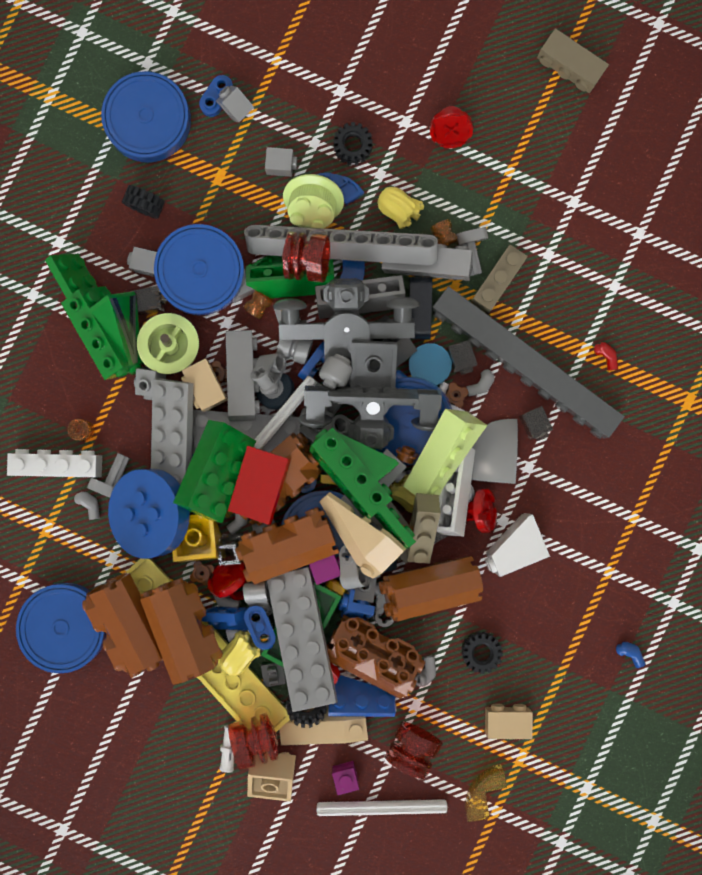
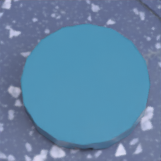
M426 343L417 347V351L409 359V372L411 376L426 379L435 385L444 382L452 369V360L449 353L442 346L434 343Z

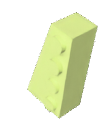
M445 409L403 487L415 496L416 493L440 495L446 483L487 427V424L467 411Z

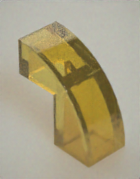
M501 764L483 771L469 787L465 800V815L468 822L490 818L485 792L507 788L505 773Z

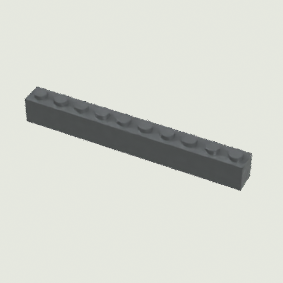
M449 286L432 307L433 316L442 323L446 321L451 325L450 329L456 334H464L468 337V342L476 348L480 346L487 351L485 353L487 357L493 361L499 360L504 364L502 367L509 373L513 374L515 372L521 377L520 381L528 387L534 386L539 390L537 393L546 400L549 398L556 403L555 407L564 413L569 412L574 416L572 419L581 426L584 424L591 429L590 433L599 439L602 437L609 438L625 417Z

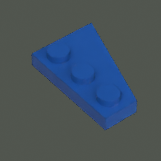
M340 675L335 684L338 703L328 705V716L395 717V696L374 685Z

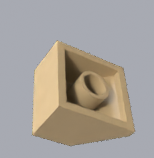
M252 750L248 771L247 797L291 802L296 755H290L286 752L271 753L266 750Z

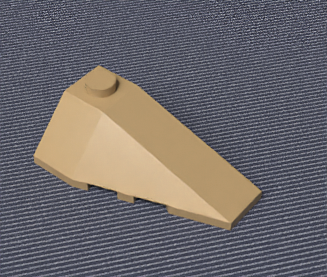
M331 492L319 501L355 563L366 576L372 579L379 576L406 550V547L383 528L379 531L370 525L371 520L366 516L362 518L354 514V510L350 505Z
M326 705L324 719H320L318 725L313 723V727L309 728V725L305 724V728H301L300 723L296 726L294 720L292 722L289 720L279 729L281 745L368 741L366 717L328 716V705ZM310 708V709H308V710H306V711H304V712H310V711H312L314 708Z

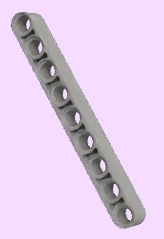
M251 225L244 230L247 250L255 255L432 265L438 260V240L433 235Z

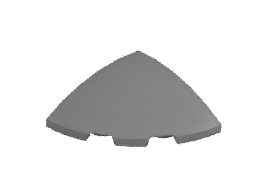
M503 419L490 422L472 447L475 450L471 480L516 484L517 419Z

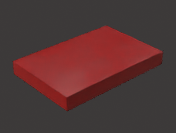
M247 446L228 511L271 525L291 459Z

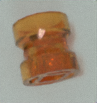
M450 219L443 220L430 227L432 234L437 237L438 244L449 246L458 240L456 233L451 232L452 223Z
M255 290L252 293V299L245 303L244 308L254 317L261 319L265 314V309L273 303V299Z
M75 419L69 423L67 432L74 440L87 441L94 435V426L88 420Z

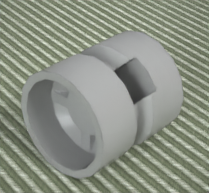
M279 340L276 353H282L285 359L293 357L294 362L305 365L313 340Z

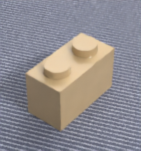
M207 359L182 370L184 374L181 377L182 381L194 383L193 404L196 409L200 408L201 411L205 412L228 400Z
M492 704L491 707H485V734L488 739H532L533 712L529 707H526L524 704H514L513 707H504L503 704Z

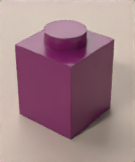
M332 555L309 564L316 585L340 576L339 556Z
M354 761L332 766V775L337 795L359 790V780Z

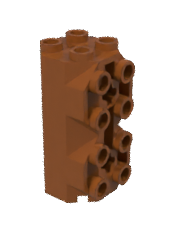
M293 432L270 451V453L291 459L275 512L285 505V502L289 499L287 496L294 498L302 491L305 482L311 484L322 472L319 462L309 452L308 440L302 433L296 435ZM253 519L249 522L251 524L256 523L258 526L262 524V522Z
M315 507L305 512L306 516L298 518V515L286 518L283 520L285 523L283 525L277 526L275 522L262 528L263 532L256 533L254 530L241 536L242 540L238 542L239 546L235 550L239 561H244L245 569H243L247 582L252 581L255 585L338 554V547L333 548L336 545V540L327 517L322 518L325 515L324 509L319 511V508Z
M472 556L449 559L433 563L432 565L407 569L383 576V581L379 582V589L385 597L384 612L386 616H391L394 621H401L481 601L482 596H478V594L483 592V584L478 566H472L471 561H474Z
M123 573L108 580L106 584L99 585L88 592L86 599L82 602V607L90 619L93 629L96 632L103 631L107 633L106 639L103 640V648L107 652L114 669L118 672L125 671L132 678L139 675L142 670H154L160 666L159 661H162L163 658L140 601V592L130 573Z
M179 578L162 584L158 588L141 593L140 601L172 684L186 682L188 678H196L215 669L223 653L216 641L214 629L210 625L205 626L202 624V617L206 616V609L199 597L197 586L194 583H187L183 578Z
M343 615L338 623L339 627L334 630L327 644L330 662L399 699L402 697L406 698L408 693H412L417 681L414 678L417 672L420 673L425 665L422 656L418 654L411 644L399 638L389 639L378 633L373 624L359 617L349 618Z

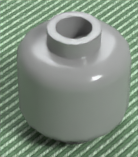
M339 354L327 357L319 372V376L324 380L323 385L333 390L336 387L343 388L346 386L353 372V368L350 365L351 361Z

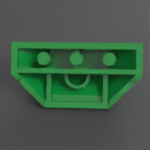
M267 255L255 263L246 266V285L269 298L315 295V286L327 285L334 279L333 259Z

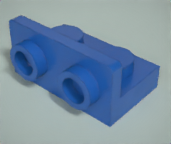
M350 589L339 600L338 610H341L340 617L346 615L349 618L359 617L367 621L374 616L375 606H370L369 602L364 600H356V603H354L355 589Z
M211 607L206 609V616L202 617V622H208V625H213L215 629L248 630L244 620V614L248 607Z

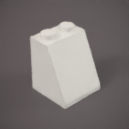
M528 513L521 514L486 552L488 558L485 559L489 571L501 577L550 557L534 516Z

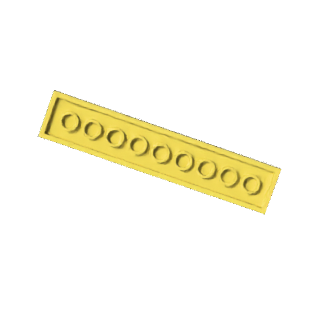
M140 558L125 572L130 573L140 594L158 588L162 584L172 582L152 558ZM202 622V624L206 626L208 622ZM210 625L214 629L218 646L223 650L228 645V642ZM219 659L215 669L197 678L261 747L290 720L289 715H287V708L264 685L263 681L250 667L243 674L230 676L220 667Z

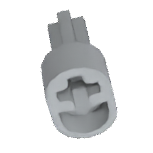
M486 227L457 234L459 246H465L472 250L471 276L482 273L475 242L488 239Z
M118 453L105 483L91 478L87 488L110 497L116 483L121 479L130 458Z

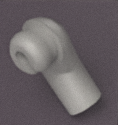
M486 369L481 372V379L478 384L466 386L469 397L488 392L494 382V375L490 370Z
M88 492L77 493L74 501L76 504H80L88 509L89 520L100 519L98 500Z
M236 514L235 520L226 527L233 535L248 523L249 518L245 520Z
M214 596L220 607H240V600H233L229 596L222 598Z
M424 656L425 668L415 677L417 686L424 687L435 678V656Z

